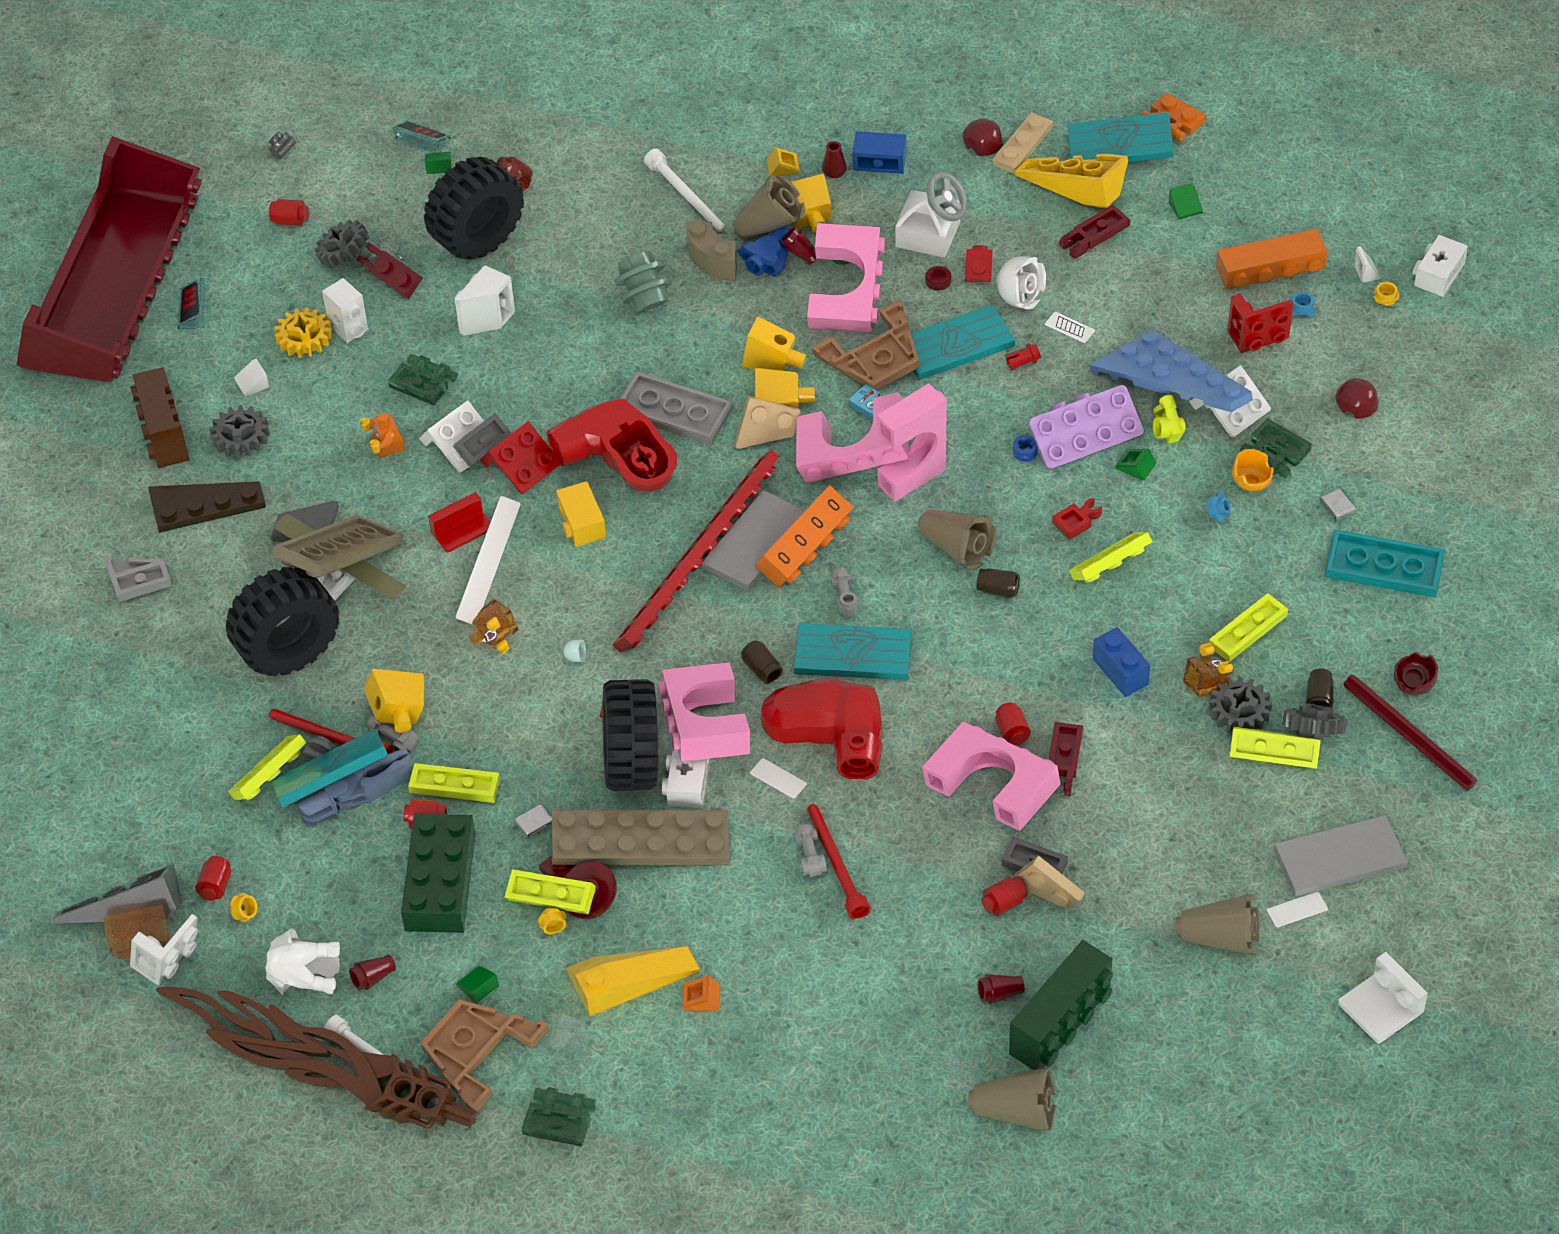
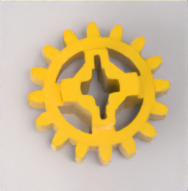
M305 307L304 312H300L296 308L294 310L295 314L291 315L286 312V319H278L279 326L274 327L276 344L280 346L282 352L287 350L288 356L298 353V358H302L303 353H307L309 357H312L313 351L321 353V346L328 347V340L333 337L330 320H327L326 314L319 315L318 309L309 312V308Z

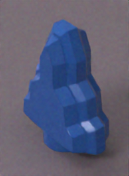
M787 226L781 227L773 231L769 236H761L754 242L745 243L737 250L739 256L745 261V266L749 272L760 276L763 272L772 276L781 274L786 267L785 260L788 257V251L784 249L785 245L781 243V240L791 228Z

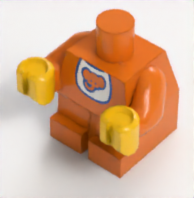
M382 413L371 419H360V425L364 432H368L370 429L374 431L369 443L372 452L378 453L379 458L405 450L404 440L391 414Z

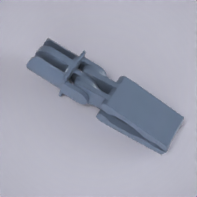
M402 749L388 754L386 757L338 780L334 784L323 787L321 790L299 800L298 806L303 824L313 826L333 815L339 819V811L365 802L370 803L409 779L413 771L409 752Z

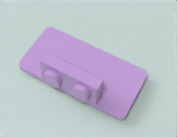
M1124 385L1111 388L1093 396H1090V393H1085L1074 398L1075 402L1066 405L1065 401L1050 407L1051 411L1031 418L1028 423L1047 469L1056 468L1133 439L1144 432L1127 387Z

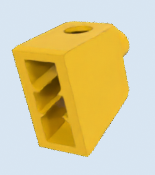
M824 173L791 182L800 193L797 197L799 203L804 202L805 215L802 219L793 223L798 229L810 226L812 231L816 233L817 223L826 224V221L831 220V201Z
M757 316L747 337L742 366L751 369L762 368L785 371L787 366L790 365L802 369L807 355L793 350L796 338L794 334Z
M755 368V398L799 408V403H815V387H799L798 374L796 372Z
M372 669L364 685V692L376 720L380 723L394 724L395 731L398 733L408 732L412 725L417 723L424 707V674Z

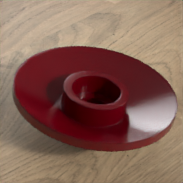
M584 862L572 868L565 876L566 879L590 882L596 886L589 914L567 911L572 916L584 920L599 917L611 907L616 897L617 883L614 874L608 867L598 862Z

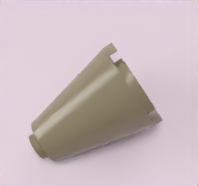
M775 175L770 176L735 218V233L740 238L751 240L799 221L805 215L804 202L800 204L797 199L800 193L785 177L781 175L777 178Z
M928 510L918 520L919 533L968 569L975 570L981 567L984 563L979 561L984 555H991L996 542V526H993L991 523L993 519L985 515Z
M1247 894L1184 910L1181 912V917H1176V934L1181 935L1182 940L1247 955H1256L1258 949L1252 948L1253 940L1259 941L1260 938L1258 907H1252L1251 900H1257L1254 894Z
M1041 1068L975 1084L974 1089L970 1090L968 1094L969 1109H974V1113L977 1116L1042 1131L1051 1130L1055 1117V1105H1052V1095H1055L1052 1071Z

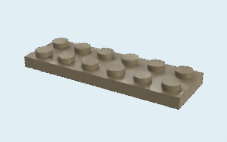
M354 515L274 546L272 556L282 560V564L286 566L301 568L306 571L307 575L320 578L400 545L404 534L359 515Z
M552 809V865H578L589 861L598 862L603 865H729L728 810Z

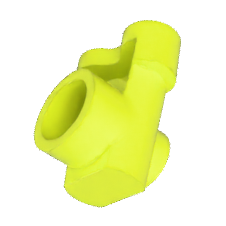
M1166 395L1159 399L1160 405L1153 409L1156 417L1153 420V433L1157 439L1166 438L1168 443L1179 441L1184 434L1185 421L1182 417H1178L1177 406L1173 396Z

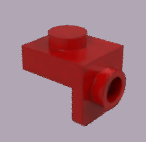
M974 245L972 249H966L965 281L991 282L993 250L988 249L984 245Z

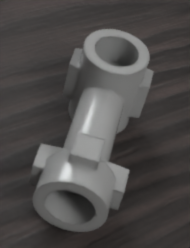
M838 568L832 572L831 577L832 587L837 586L840 594V600L837 601L838 611L843 617L852 618L857 614V610H859V599L853 592H850L849 584L853 583L851 574H848L845 568Z
M374 715L371 716L367 723V728L370 731L376 729L378 735L381 733L394 741L392 744L394 751L405 749L411 753L418 745L419 737L411 729L408 732L398 733L388 723L378 722Z
M803 824L796 828L795 841L796 844L802 843L805 858H800L803 876L810 875V877L822 875V872H827L824 854L817 855L813 841L818 840L817 831L813 830V826L810 824Z

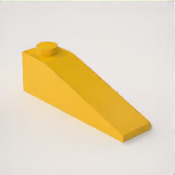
M1097 154L1096 159L1083 160L1082 155L1073 156V159L1059 161L1057 157L1033 158L1025 160L1014 172L1015 176L1083 205L1096 206V208L1103 209L1108 208L1120 196L1128 164V156Z
M688 946L595 956L567 967L566 971L590 1017L698 973L700 968Z

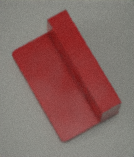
M476 492L428 515L430 531L447 553L486 534L491 523L483 513L481 498Z

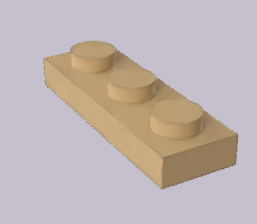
M1031 112L995 155L993 165L1015 174L1014 171L1028 159L1052 130L1053 121Z

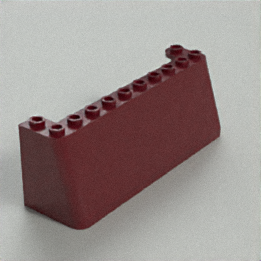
M111 137L103 155L98 187L41 307L32 304L23 322L16 366L27 370L111 383L113 378H119L123 366L121 362L123 359L127 360L131 350V345H129L130 339L135 341L140 329V326L137 324L139 320L144 322L149 308L146 304L147 302L152 303L156 295L157 288L154 286L156 283L161 284L166 270L163 266L164 264L169 265L172 260L174 250H171L173 245L178 246L182 236L180 228H186L190 218L188 211L189 209L194 210L199 196L195 194L198 193L202 183V179L198 178L199 167L117 137Z

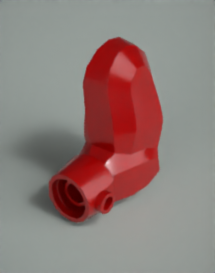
M625 399L610 400L589 407L573 417H568L546 432L550 448L561 466L588 459L592 455L602 456L604 462L616 470L628 486L637 491L653 492L662 489L670 482L677 466V453L672 445L664 440L647 416Z
M820 678L779 688L764 700L761 707V723L763 730L772 740L784 744L803 742L834 744L836 768L841 776L848 779H870L877 774L883 748L881 741L883 728L880 702L875 688L871 685L849 683L834 678Z

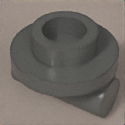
M279 131L268 141L271 144L268 149L273 152L274 157L281 159L295 145L296 141L287 132L281 134Z
M316 736L315 738H308L301 754L315 759L334 748L331 746L332 742L322 736Z

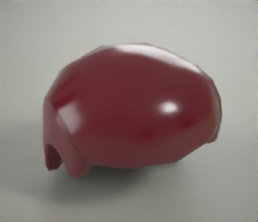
M985 118L977 119L969 123L963 131V140L966 148H972L978 156L992 155L1003 146L1000 127L994 121Z
M1354 378L1345 381L1339 386L1335 395L1336 403L1342 413L1351 412L1356 419L1369 417L1378 409L1377 391L1369 381Z
M1414 652L1397 662L1394 668L1393 679L1404 693L1415 696L1428 693L1437 682L1438 665L1432 655L1424 656Z

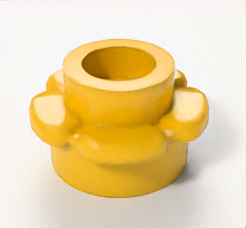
M1391 282L1379 283L1373 292L1374 300L1378 304L1385 306L1393 305L1399 299L1398 289Z
M246 893L234 896L230 902L231 915L235 920L248 922L256 915L258 910L255 898Z
M554 907L545 909L538 918L539 927L548 935L561 932L566 927V913Z

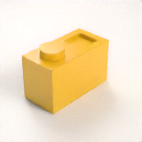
M587 481L556 490L558 508L564 520L562 522L563 531L566 538H572L575 547L606 537L605 520Z

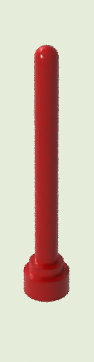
M271 709L269 711V717L272 720L316 736H322L340 745L355 739L349 735L278 709ZM382 742L387 753H393V746Z
M810 804L807 812L847 897L845 900L847 914L852 920L865 917L870 913L871 906L867 898L857 892L818 806Z

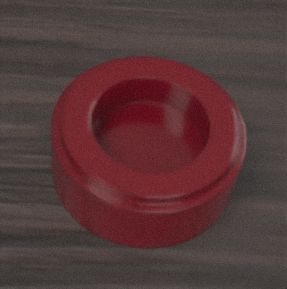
M943 266L931 267L925 274V283L932 290H945L951 285V272Z

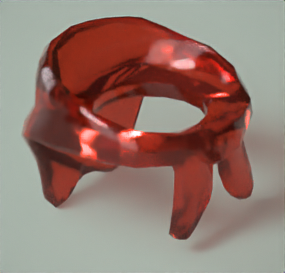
M515 157L498 158L496 163L516 178L522 190L525 191L530 186L533 177L531 168Z

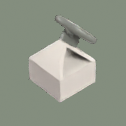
M936 172L928 180L927 193L911 190L895 226L896 247L938 257H946L960 224V219L964 216L967 209V197L964 188L953 175L947 172ZM941 179L942 188L935 191V184ZM950 184L956 190L959 197V201L954 198V195L950 189Z

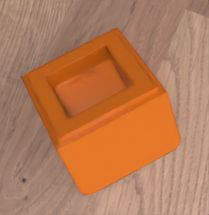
M710 975L684 983L683 1010H719L720 984Z

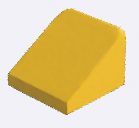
M775 147L766 159L769 176L800 173L796 153Z

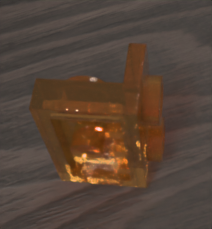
M162 904L103 918L110 953L113 956L118 955L119 959L131 957V941L138 932L146 937H154L163 948L166 946L165 943L171 940Z

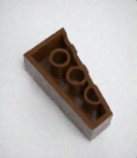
M164 367L133 374L135 385L130 386L134 402H140V405L135 406L139 421L145 420L146 423L141 425L144 440L150 439L151 443L146 444L150 460L156 459L158 468L190 461Z

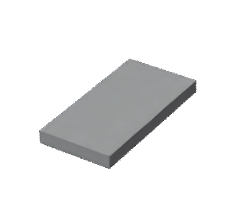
M637 371L620 399H625L647 416L655 427L710 445L713 444L734 408L733 401Z
M763 490L704 559L702 569L749 591L763 575L754 565L806 510Z
M1386 815L1279 842L1274 846V851L1295 897L1407 868L1408 864Z

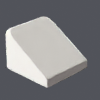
M1361 246L1357 247L1354 267L1361 282L1379 280L1380 275L1372 259Z
M257 359L252 360L234 377V381L244 397L269 388L267 375Z

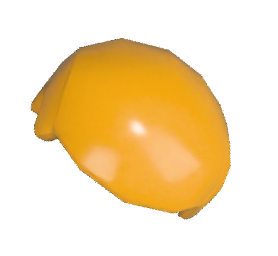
M1244 449L1236 455L1232 465V477L1235 483L1243 490L1258 492L1270 485L1274 468L1269 467L1268 456L1265 453L1255 449Z

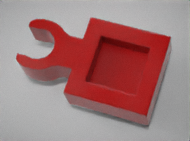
M1094 498L1085 501L1081 508L1073 503L1053 515L1052 523L1070 540L1091 527V519H1097L1102 515V506L1097 509H1090L1094 507Z

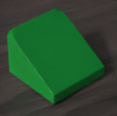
M451 151L425 154L426 173H444L448 168H452Z
M1193 183L1170 189L1169 204L1179 220L1203 213Z
M1127 449L1115 468L1145 481L1156 465V460L1149 449Z
M479 965L459 980L456 985L477 1004L495 990L499 983L498 977L494 972Z

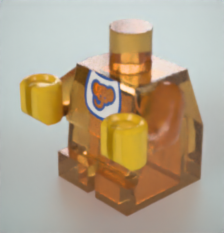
M493 599L479 611L472 624L475 632L469 636V639L474 645L484 641L489 646H496L501 654L507 652L510 647L504 638L510 633L514 634L519 630L511 610Z
M1210 643L1199 647V659L1190 657L1186 663L1183 682L1198 697L1210 695L1212 690L1217 691L1218 683L1226 685L1229 678L1228 675L1234 672L1233 665L1229 661L1221 662L1217 657H1209L1215 650L1213 646H1210Z

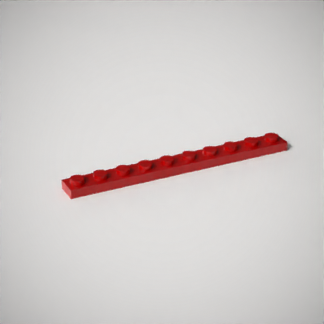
M770 450L758 459L612 644L613 647L622 652L628 647L631 649L635 648L643 639L642 631L645 628L648 630L655 624L659 618L656 615L660 609L664 610L674 599L671 596L675 590L679 591L688 582L689 579L686 575L690 571L694 572L704 560L701 556L705 552L709 553L717 545L716 537L719 533L723 535L732 526L733 522L730 519L734 515L738 516L746 508L745 500L748 497L752 498L762 487L759 484L763 478L766 480L775 471L774 463L780 457L779 455Z

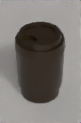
M980 568L976 585L978 591L1007 598L1017 596L1020 586V575L1017 572Z
M755 640L743 648L741 659L765 684H770L781 676L783 672L782 667L762 642Z
M1319 668L1310 672L1307 682L1306 704L1333 707L1334 681L1329 670Z

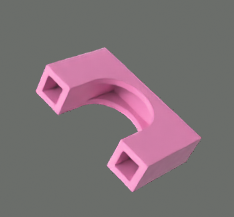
M817 223L816 259L851 262L862 270L864 279L858 288L848 294H810L807 314L809 329L872 332V323L877 324L878 308H874L875 300H880L881 285L876 284L877 276H882L883 261H879V254L885 252V237H881L880 227Z
M929 383L877 414V434L893 449L916 437L909 447V459L885 464L877 469L878 486L894 502L946 470L947 400L941 391H937Z
M897 392L873 398V424L870 431L863 439L846 447L831 445V426L822 411L797 417L796 467L804 481H819L909 459L908 441L893 449L877 434V414L902 400L900 393Z
M730 662L662 670V681L657 683L659 699H662L663 714L667 716L668 733H672L673 751L678 750L681 762L750 754V729L745 713L704 717L690 712V710L699 706L735 702V679Z
M964 721L922 766L925 784L948 797L971 773L981 768L999 767L1013 774L1012 779L995 797L993 806L996 820L1018 831H1021L1061 785L1058 766L1051 760L1040 758L1025 748H1019L1008 743L1002 737L993 736L982 728L972 726Z

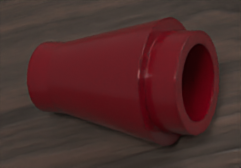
M831 141L826 145L822 171L830 178H839L847 170V164L841 144L837 141Z
M796 227L790 229L781 240V243L785 245L784 249L803 259L809 265L816 260L815 247L802 229L798 230Z
M389 954L379 958L355 962L354 967L349 969L350 979L357 990H368L388 974L396 971V965Z
M986 974L983 978L978 979L977 986L980 1000L989 1004L1017 994H1023L1025 991L1024 980L1021 975Z

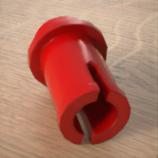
M1028 343L1023 349L1005 354V359L1012 371L1031 362L1033 364L1037 363V360L1041 359V354L1036 344L1031 345Z

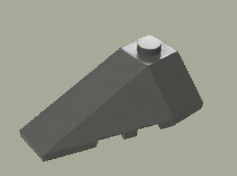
M172 864L138 877L137 881L130 884L128 889L120 885L112 888L102 895L104 899L98 900V897L95 896L59 911L53 920L55 924L141 921L151 920L156 917L159 918V921L168 919L176 914L175 910L182 903L175 867Z

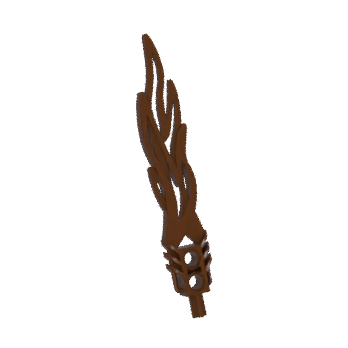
M166 986L156 988V992L161 996L191 1010L203 1018L213 1028L207 1029L206 1033L217 1044L253 1064L270 1069L286 1070L285 1074L288 1077L306 1084L327 1088H345L366 1105V1110L379 1112V1115L392 1118L393 1121L398 1123L410 1122L428 1129L434 1124L444 1127L448 1119L471 1128L472 1124H475L477 1120L475 1118L478 1113L476 1110L456 1103V1097L450 1092L451 1084L447 1080L429 1074L422 1065L418 1064L419 1069H417L411 1061L405 1059V1063H402L400 1058L394 1054L391 1056L361 1052L352 1042L332 1030L302 1026L275 1005L270 1004L268 1009L234 992L220 990L218 995L247 1015L252 1021L231 1013L216 1000L204 993L180 987ZM183 997L195 998L207 1003L233 1024L264 1039L243 1036L227 1030L204 1009ZM243 1004L251 1006L264 1015L285 1037L294 1043L275 1041L273 1032ZM315 1038L336 1044L344 1050L328 1046ZM242 1048L247 1049V1050H249V1051H252V1052H254V1053H257V1054L266 1056V1057H270V1058H265V1057H261V1056H258V1055H254V1054H252V1053H249V1052L243 1050ZM331 1054L337 1056L351 1065L357 1071L358 1077L339 1066L310 1056L331 1057ZM315 1074L324 1078L310 1077L309 1075ZM390 1078L384 1091L380 1080ZM432 1081L445 1086V1088L433 1084ZM406 1087L412 1088L408 1096L400 1098L403 1089ZM433 1098H438L437 1105L428 1109V1102ZM423 1118L428 1120L429 1122H424L420 1119Z

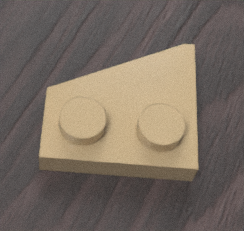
M747 396L734 442L735 448L740 449L793 437L797 426V417H799L801 410Z
M1037 856L1013 875V877L1017 876L1023 881L1028 892L1067 910L1078 903L1085 893L1040 856Z

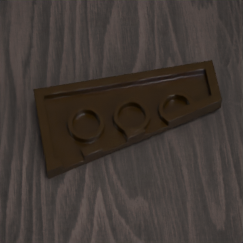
M260 481L148 487L159 533L266 508Z

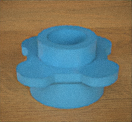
M1298 292L1289 298L1293 303V316L1306 315L1311 317L1315 315L1316 310L1313 308V304H1315L1316 299L1311 294Z
M1222 491L1217 492V496L1208 498L1206 508L1212 519L1223 522L1224 517L1230 516L1231 505Z

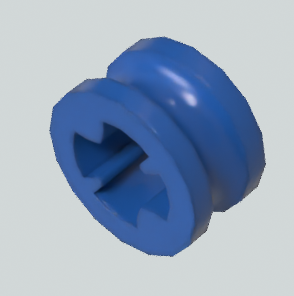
M1022 435L1014 440L1013 455L1016 459L1028 462L1036 458L1037 445L1032 436Z

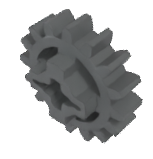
M348 220L344 225L340 222L338 227L333 226L328 230V234L324 233L322 235L323 240L317 241L318 247L315 248L316 256L326 267L332 265L333 268H336L339 263L345 265L346 260H354L355 254L362 253L361 247L367 246L366 240L369 239L368 231L358 220L354 222Z
M239 405L236 411L229 407V413L220 412V419L212 420L213 427H210L213 446H217L219 453L225 450L228 457L232 453H236L237 458H240L244 452L251 456V450L260 451V444H267L266 436H270L267 418L262 416L260 410L254 413L252 406L244 410L243 406Z
M1239 677L1238 682L1234 683L1231 678H1228L1226 686L1218 683L1217 691L1212 690L1211 699H1209L1211 720L1217 719L1218 728L1226 725L1227 733H1230L1234 727L1254 729V726L1262 729L1264 721L1268 722L1272 709V702L1269 701L1270 693H1263L1264 686L1262 684L1257 687L1253 686V679H1250L1248 683H1244L1243 678Z
M1306 704L1305 706L1299 705V709H1286L1282 724L1284 727L1296 730V735L1324 740L1325 737L1330 738V734L1345 733L1347 719L1345 716L1333 713L1334 709L1331 707Z

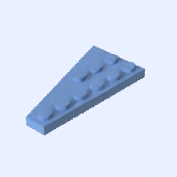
M1154 330L1143 334L1128 344H1124L1121 348L1090 364V371L1095 375H1100L1103 372L1110 374V378L1119 381L1122 378L1132 380L1135 386L1168 395L1170 392L1179 393L1181 399L1190 400L1192 397L1203 400L1206 406L1228 412H1233L1253 401L1252 391Z

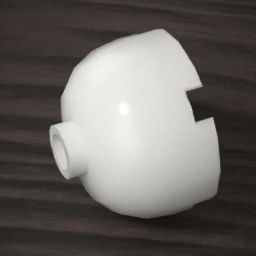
M1014 257L1002 266L996 281L999 294L1007 304L1027 310L1033 309L1041 300L1034 299L1040 291L1044 292L1046 272L1043 263H1038L1036 257Z

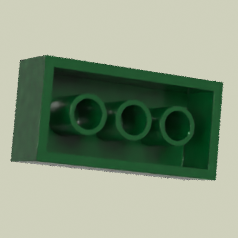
M414 814L401 908L405 931L464 933L476 835L472 815Z
M1082 939L1010 1022L1009 1055L1032 1070L1041 1069L1045 1066L1050 1067L1055 1062L1059 1049L1063 1045L1068 1046L1073 1041L1077 1032L1076 1029L1081 1024L1086 1025L1094 1014V1008L1099 1003L1104 1004L1112 993L1110 985L1113 977V958Z

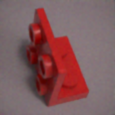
M1241 293L1231 296L1227 332L1240 353L1250 350L1256 351L1263 346L1281 343L1288 339L1293 303L1291 300L1253 311L1252 305L1245 301Z
M529 421L480 459L486 468L495 463L520 494H524L560 465L551 448Z

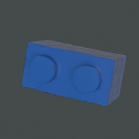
M856 131L852 152L853 170L904 174L907 154L906 134Z
M1118 627L1094 639L1093 660L1125 697L1149 685L1150 664Z

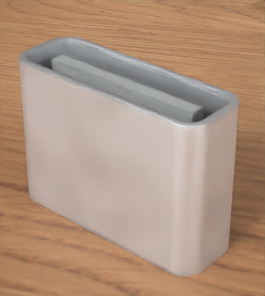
M1340 489L1323 495L1319 499V502L1323 503L1336 518L1335 522L1355 514V507Z
M540 804L517 817L514 822L524 837L529 840L528 835L532 836L551 825L552 817L543 805Z

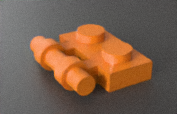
M1167 92L1151 105L1152 114L1169 112L1172 140L1184 141L1186 133L1192 135L1206 122V114ZM1144 110L1141 113V115H1147L1151 113Z

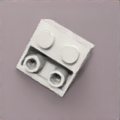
M484 265L478 273L472 276L465 288L456 294L454 302L461 335L465 336L501 329L515 313L510 276Z

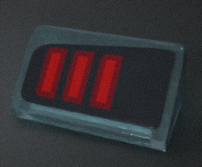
M404 121L393 127L395 140L433 153L441 152L451 139V135L410 121Z
M199 278L180 288L178 329L204 328L207 290L204 278Z

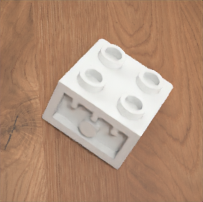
M1241 365L1227 373L1226 376L1252 391L1253 401L1233 412L1210 407L1230 437H1235L1271 410V407ZM1197 398L1189 401L1195 410L1204 405L1203 400Z
M467 400L429 428L419 439L424 446L434 442L457 472L461 473L469 466L454 449L453 445L484 420Z
M192 914L164 948L154 937H146L138 932L131 941L130 967L157 985H160L165 978L171 979L179 967L177 963L183 956L188 958L197 946L195 940L198 933V917Z
M1385 952L1376 959L1374 975L1339 998L1338 1005L1376 1043L1380 1044L1424 1013L1428 993Z

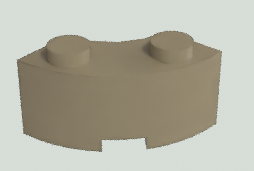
M686 221L687 248L694 264H698L710 276L727 281H736V241L726 240L718 236L713 230L712 222Z

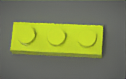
M1134 532L1071 568L1069 572L1072 579L1083 580L1085 583L1094 581L1100 577V572L1103 570H1111L1120 566L1123 563L1122 559L1127 556L1134 557L1145 551L1144 547L1152 543L1149 533Z
M1267 593L1209 639L1210 646H1213L1214 651L1226 661L1231 662L1288 616V608Z
M1234 727L1230 757L1317 769L1321 740L1293 734Z
M300 734L287 736L228 790V793L234 800H250L261 791L260 786L266 780L271 781L280 774L281 770L279 768L285 762L290 763L301 754L300 749L306 744L305 740Z
M414 763L408 788L411 794L495 803L500 783V774L497 772Z
M512 869L504 898L513 902L589 914L596 886L590 882Z

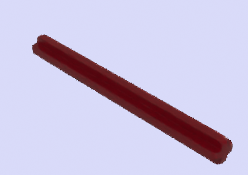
M1350 675L1344 681L1343 685L1348 691L1463 789L1469 791L1473 788L1477 779L1358 677Z

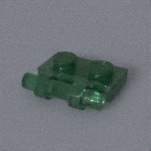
M410 354L407 363L410 365L402 362L389 378L388 383L392 389L435 405L448 389L447 380L455 382L458 372L450 370V366L443 363L439 365L430 361V358L423 355L418 357Z
M1267 418L1251 434V442L1255 443V445L1252 447L1244 443L1240 448V452L1244 449H1255L1263 453L1266 450L1276 455L1274 458L1268 456L1267 460L1269 467L1274 468L1272 474H1279L1287 478L1291 469L1284 464L1288 462L1296 467L1311 451L1312 443Z
M548 1087L547 1090L536 1088L533 1098L534 1100L543 1101V1103L530 1102L523 1122L522 1134L582 1147L591 1121L590 1114L582 1113V1109L594 1111L596 1099L586 1098L585 1094L577 1092L574 1095L561 1093L557 1088ZM558 1104L568 1106L570 1108L569 1110L555 1107V1105Z

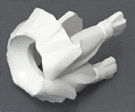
M291 928L271 942V947L267 952L266 979L275 986L281 995L290 986L333 994L336 989V980L331 977L339 973L340 943L302 942L298 938L296 931ZM313 974H320V975L325 976V977H327V978H323V977H320V976H314Z

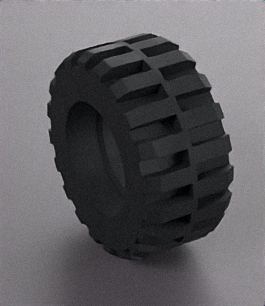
M487 157L466 158V161H459L455 163V167L448 168L444 172L445 175L441 179L438 178L435 182L436 186L433 190H430L428 194L429 200L425 202L424 223L428 234L455 257L467 260L487 256L489 251L494 252L498 249L499 244L505 243L508 239L507 236L510 232H514L517 227L515 225L517 220L521 218L524 196L518 180L492 159Z
M281 567L279 571L273 569L267 571L268 574L264 576H257L254 578L253 583L250 585L246 584L241 589L242 593L239 596L236 595L232 601L233 607L228 610V620H226L227 637L249 668L259 674L277 676L280 673V675H288L293 670L299 671L304 669V665L309 662L312 664L318 659L317 656L321 652L324 653L328 649L329 641H333L336 635L335 629H338L339 609L336 601L318 578L307 575L306 571L301 568ZM289 617L285 622L277 626L282 620Z
M648 679L609 680L603 685L602 701L606 787L612 791L651 790L657 786L658 724L654 683Z

